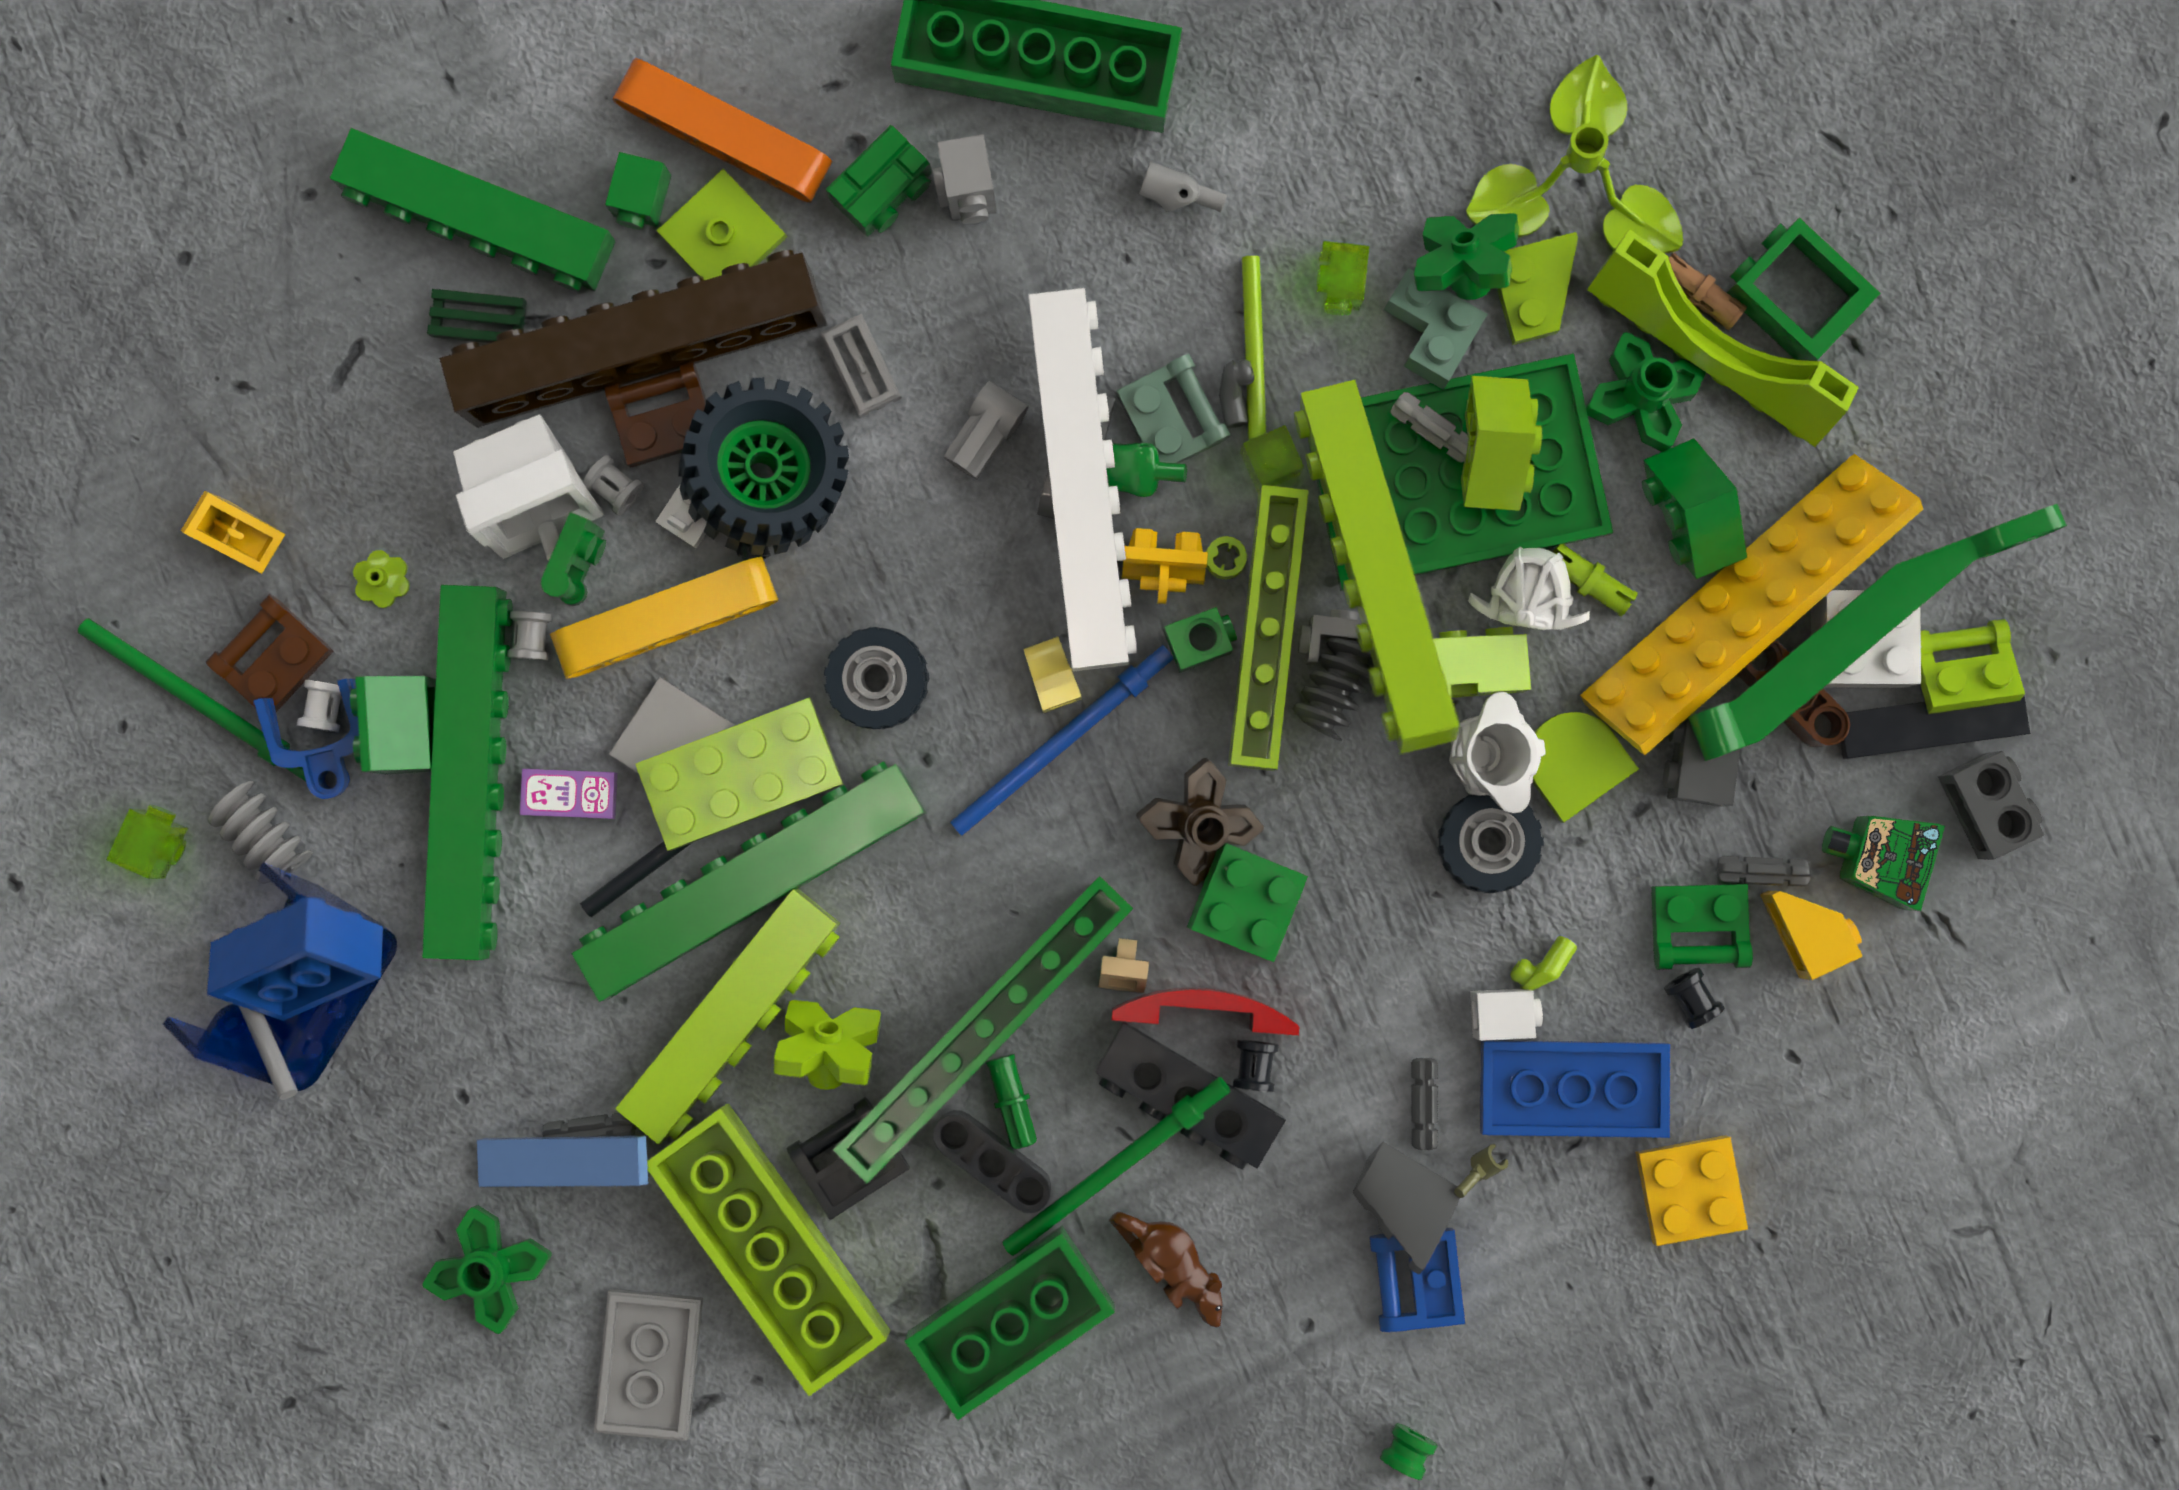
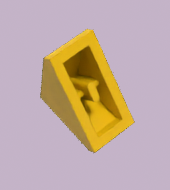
M207 491L203 492L181 529V532L261 574L286 535L232 502Z

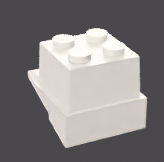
M540 414L527 420L519 421L509 428L488 437L477 439L471 444L453 451L463 492L456 494V498L466 528L484 547L488 545L503 559L542 543L547 560L549 561L570 512L590 521L604 516L602 508L596 503L584 485L573 463Z

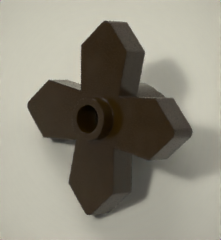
M1207 758L1201 759L1184 774V803L1155 798L1136 814L1137 819L1155 840L1179 839L1174 864L1193 886H1197L1206 879L1217 849L1225 843L1245 846L1264 830L1262 823L1245 804L1221 805L1227 780ZM1205 819L1204 823L1198 827L1199 823Z

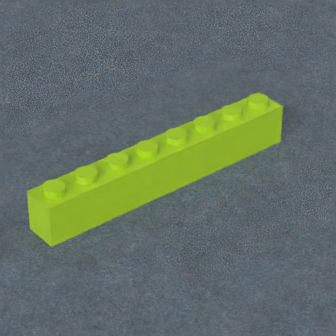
M1356 380L1302 392L1300 395V410L1294 412V421L1299 438H1308L1311 452L1306 453V462L1312 481L1320 479L1324 494L1318 496V502L1324 523L1332 522L1336 537L1330 539L1334 560L1337 566L1344 564L1349 580L1343 581V588L1349 609L1357 608L1362 624L1356 625L1358 642L1363 653L1368 651L1371 653L1374 668H1370L1368 672L1375 697L1383 695L1388 711L1381 714L1387 740H1396L1400 754L1455 741L1460 727Z

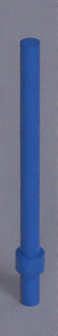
M1162 645L1135 668L1130 665L1117 676L1120 681L950 822L953 827L963 836L1130 695H1133L1135 698L1149 686L1147 681L1174 659L1171 653Z

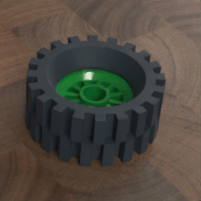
M751 378L749 388L746 391L742 390L739 381L727 385L723 398L715 392L706 399L704 411L697 409L691 419L689 431L687 430L678 470V477H682L680 484L682 500L690 499L691 503L688 513L694 522L701 518L706 521L705 534L713 540L719 532L728 536L725 547L737 551L740 542L751 544L750 555L762 556L765 546L773 545L774 554L776 555L787 552L790 543L793 541L796 542L798 547L807 543L814 530L819 533L827 524L847 480L849 470L844 468L849 459L848 445L840 446L844 435L840 423L829 426L827 422L832 411L824 402L816 409L810 406L809 403L813 393L805 388H801L797 397L787 393L790 383L788 381L777 379L773 390L765 389L764 378ZM754 441H758V448L754 446ZM767 442L774 444L772 449L767 448ZM781 449L786 452L781 456L778 454ZM756 463L765 464L771 468L774 475L770 478L757 477L751 471L750 466ZM730 475H735L737 477L731 479ZM788 479H795V483ZM745 485L746 489L741 493L738 488ZM752 492L757 494V500L750 498ZM766 493L769 494L772 500L766 501Z

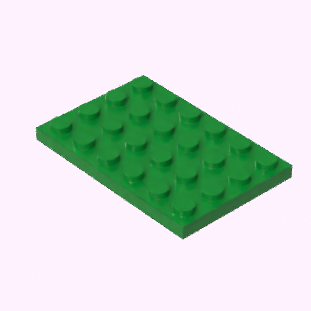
M1574 353L1452 378L1444 390L1433 383L1361 397L1414 576L1512 555L1513 551L1518 547L1523 549H1546L1558 546L1559 544L1575 543L1608 536L1613 533ZM1472 376L1528 379L1530 397L1538 400V415L1535 426L1542 427V443L1540 453L1532 454L1530 464L1534 466L1533 487L1531 492H1524L1520 511L1464 507L1461 483L1464 462H1457L1446 454L1447 448L1443 446L1439 449L1410 428L1413 424L1409 421H1406L1404 424L1392 416L1391 409L1398 398L1404 392H1409L1421 401L1418 404L1424 409L1427 405L1457 426L1454 431L1458 434L1462 431L1467 434L1465 411ZM1319 479L1317 480L1319 494L1323 495L1324 493ZM1332 522L1326 523L1329 541L1331 538L1336 537ZM1334 560L1340 591H1343V581L1349 580L1344 564L1337 566Z

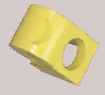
M1059 637L1023 649L1043 713L1082 700Z

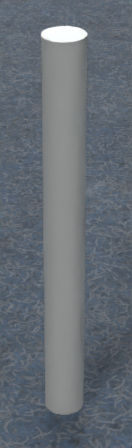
M222 932L214 935L210 939V943L228 935V933ZM239 1006L279 1099L285 1100L297 1094L298 1090L264 1014Z

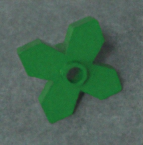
M1490 214L1471 229L1466 228L1454 216L1428 217L1424 225L1423 241L1425 250L1429 251V253L1418 258L1416 262L1414 278L1417 291H1438L1450 287L1459 298L1475 300L1485 296L1492 288H1507L1510 283L1512 266L1510 255L1505 253V251L1517 245L1519 235L1517 214Z
M1624 332L1617 341L1608 360L1619 380L1601 383L1596 387L1586 407L1589 417L1608 426L1634 415L1641 442L1663 452L1672 447L1682 427V423L1672 404L1691 401L1697 394L1706 372L1683 359L1671 363L1663 358H1653L1648 342L1628 332Z
M475 1205L467 1211L456 1229L465 1256L436 1261L423 1281L422 1286L444 1301L462 1294L473 1298L476 1321L494 1333L500 1334L506 1330L519 1309L510 1283L537 1279L552 1257V1252L531 1238L502 1248L499 1218L479 1205ZM483 1264L489 1269L490 1275L483 1271Z

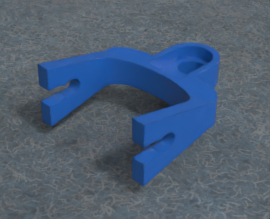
M355 679L337 680L350 723L349 733L339 741L317 749L297 751L284 747L281 741L273 698L253 700L271 761L275 765L284 768L303 767L307 787L318 798L329 799L337 797L345 791L350 782V776L346 770L343 757L354 754L353 739L356 735H359L358 717L353 716L350 706V692L353 688H356ZM329 771L333 772L337 777V783L333 788L329 787L325 781L326 774Z

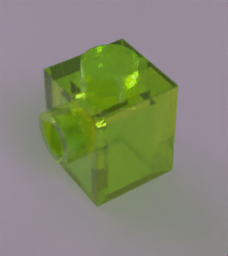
M149 804L147 810L129 809L106 860L148 879H165L171 865L177 864L185 851L186 840L183 838L188 828L174 822L176 814Z

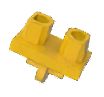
M1135 528L1129 546H1125L1126 560H1123L1122 579L1140 580V589L1158 591L1157 604L1164 605L1167 603L1168 591L1186 593V584L1204 585L1208 552H1203L1199 533L1183 531L1177 533L1175 549L1157 548L1158 532L1152 529Z

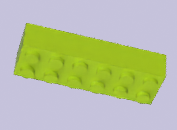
M729 1103L647 1161V1168L651 1176L809 1397L887 1340L891 1331Z

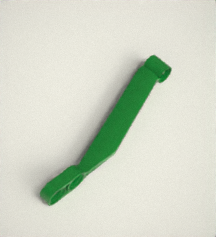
M2054 504L1894 565L1735 700L1688 717L1705 762L1761 741L1975 560L1997 554L2066 527L2067 524L2059 505Z

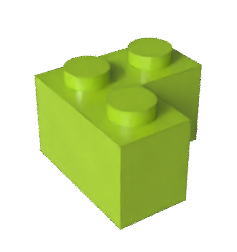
M1472 376L1465 411L1468 444L1461 476L1464 507L1520 511L1524 492L1532 491L1534 466L1530 464L1532 454L1540 453L1542 427L1535 426L1538 415V400L1530 397L1528 379Z

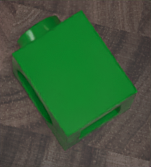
M1217 607L1164 626L1163 629L1179 673L1231 654L1233 651L1231 642L1237 640L1229 615L1220 617ZM1196 627H1206L1213 632L1215 644L1207 651H1199L1191 645L1189 633Z

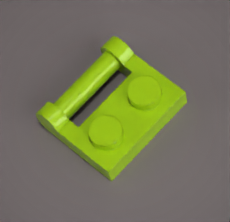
M2005 619L1989 621L1987 626L1933 634H1930L1928 630L1921 631L1920 685L1928 714L2016 702L2023 698L2025 691L2010 643V627ZM1987 644L1990 645L1992 655L1936 663L1933 657V652Z

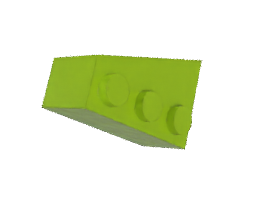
M1497 627L1485 629V636L1467 637V630L1440 632L1439 638H1433L1451 698L1493 695L1498 692H1505L1507 694L1524 693L1531 690L1527 634H1513V627Z

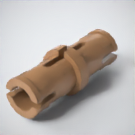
M1673 252L1668 258L1674 275L1687 298L1695 307L1697 306L1703 312H1706L1729 331L1742 316L1747 306L1715 284L1716 279L1710 274L1704 276Z

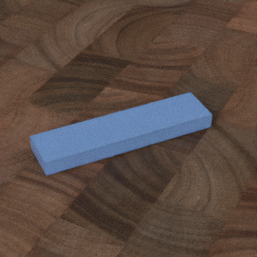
M646 1136L484 1138L477 1140L479 1187L641 1186L648 1184Z

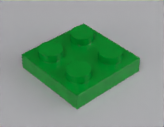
M1225 843L1217 849L1187 928L1274 962L1308 876Z

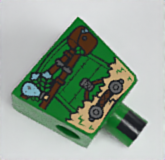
M1857 816L1852 832L1830 826L1827 829L1822 842V852L1844 859L1840 871V879L1900 909L1921 911L1945 826L1886 817Z

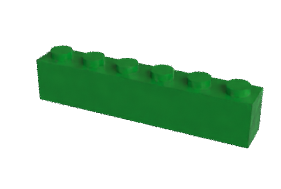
M353 128L348 133L330 176V179L343 190L341 197L354 204L367 208L369 202H373L385 207L383 211L385 215L405 224H410L412 218L428 224L426 231L437 237L452 241L454 235L470 241L468 247L482 255L494 258L496 252L512 258L510 264L533 275H537L539 269L555 275L553 279L555 283L576 292L580 291L581 286L593 291L596 290L616 242L607 229Z

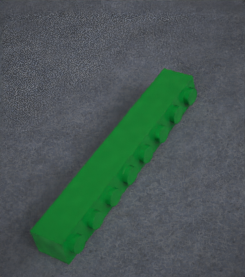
M440 585L422 958L484 960L490 958V950H495L497 945V924L491 922L492 904H497L500 894L499 877L493 876L494 857H499L502 849V834L500 830H496V811H501L504 804V786L502 783H498L499 765H503L506 759L505 737H500L501 718L505 719L507 717L509 707L507 691H502L503 672L509 671L511 658L507 657V650L510 649V646L504 645L505 626H511L510 611H513L512 600L507 599V591L498 587Z
M885 761L875 765L861 774L864 782L850 791L847 790L845 785L834 789L821 798L824 806L808 815L805 808L793 813L780 822L784 829L768 838L766 833L762 832L740 845L744 853L734 859L727 861L725 855L711 861L700 868L704 876L688 885L685 879L679 880L660 892L663 900L647 908L644 902L620 915L623 923L607 932L605 927L601 926L580 938L579 941L583 947L571 954L598 1001L602 1002L614 997L788 895L793 889L800 888L926 814L927 812L900 766L894 764L888 768Z
M1099 876L837 1145L834 1151L868 1184L1118 926L1133 908Z

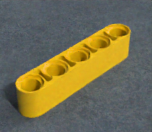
M756 557L565 626L552 632L550 637L565 678L570 679L594 672L762 610L777 603L778 597L763 557Z

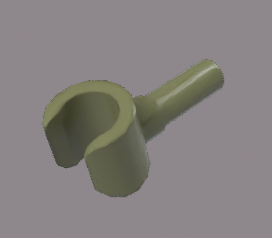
M1495 1144L1489 1145L1471 1157L1472 1170L1454 1190L1457 1197L1463 1198L1478 1181L1482 1179L1487 1180L1508 1167L1507 1159L1499 1163L1494 1161L1492 1149L1496 1147Z

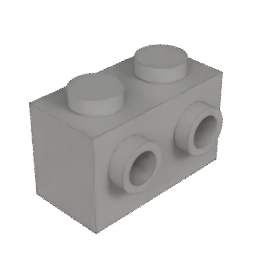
M984 134L937 142L942 167L933 168L940 208L949 207L952 221L961 219L963 224L980 223L989 218L988 214L997 213Z

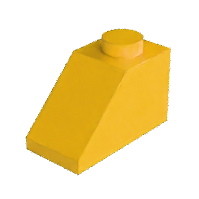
M1768 890L1760 894L1799 978L1814 980L1863 957L1858 947L1862 943L1860 933L1854 922L1850 918L1845 919L1842 913L1782 891Z

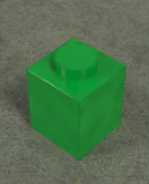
M619 152L605 203L611 214L617 217L616 222L618 224L637 230H642L644 224L658 227L671 179L669 170L662 162Z

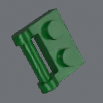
M572 512L569 513L541 579V586L546 594L551 597L560 598L561 601L571 606L580 605L584 602L588 592L583 581L590 565L596 566L606 547V540L602 539L605 532L603 529L582 516Z
M1748 884L1651 886L1653 954L1657 970H1671L1673 965L1733 963L1735 968H1750L1752 966L1753 951L1749 929ZM1731 931L1732 945L1672 946L1671 933Z

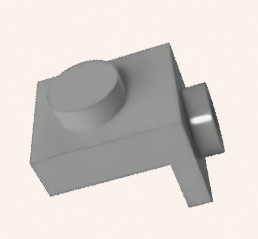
M1333 609L1330 616L1313 615L1309 620V626L1301 625L1298 653H1306L1305 664L1315 665L1318 662L1320 639L1348 638L1358 642L1356 625L1362 624L1361 620H1358L1359 613Z

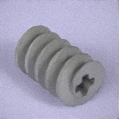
M248 781L226 794L211 811L208 821L213 827L223 826L220 836L224 841L235 840L232 845V851L235 855L247 854L244 859V866L247 869L259 868L255 876L259 883L265 884L278 881L303 865L312 856L313 852L311 849L298 854L294 852V849L301 841V837L297 835L286 840L282 837L290 824L287 821L274 826L270 823L278 812L277 808L272 807L260 811L259 806L265 800L266 795L260 793L249 797L247 793L254 785V781Z

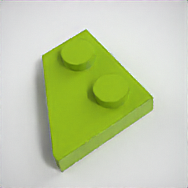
M1577 232L1505 251V253L1510 255L1512 273L1509 286L1507 288H1497L1512 346L1559 332L1578 241Z

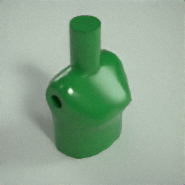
M1112 443L1115 467L1106 468L1108 487L1117 486L1118 491L1138 497H1149L1156 492L1159 481L1185 483L1187 465L1160 462L1158 450L1153 444Z

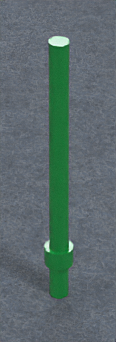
M90 618L85 619L80 624L78 634L258 750L257 756L270 765L277 766L271 761L263 731ZM281 738L283 746L290 749V743ZM303 767L285 768L306 782Z
M1218 1077L1192 1098L1187 1095L1173 1105V1112L1003 1240L1002 1243L1005 1250L1011 1256H1015L1182 1128L1189 1130L1204 1119L1203 1113L1231 1092L1227 1083L1221 1077Z

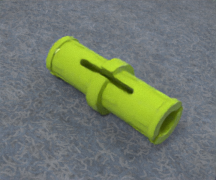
M1559 544L1555 547L1553 553L1558 554L1560 552L1563 556L1562 560L1566 563L1570 582L1578 587L1577 593L1583 597L1589 594L1616 612L1620 617L1627 612L1632 605L1630 602L1636 599L1638 592L1631 590L1604 572L1605 566L1601 563L1592 564L1565 546V544Z

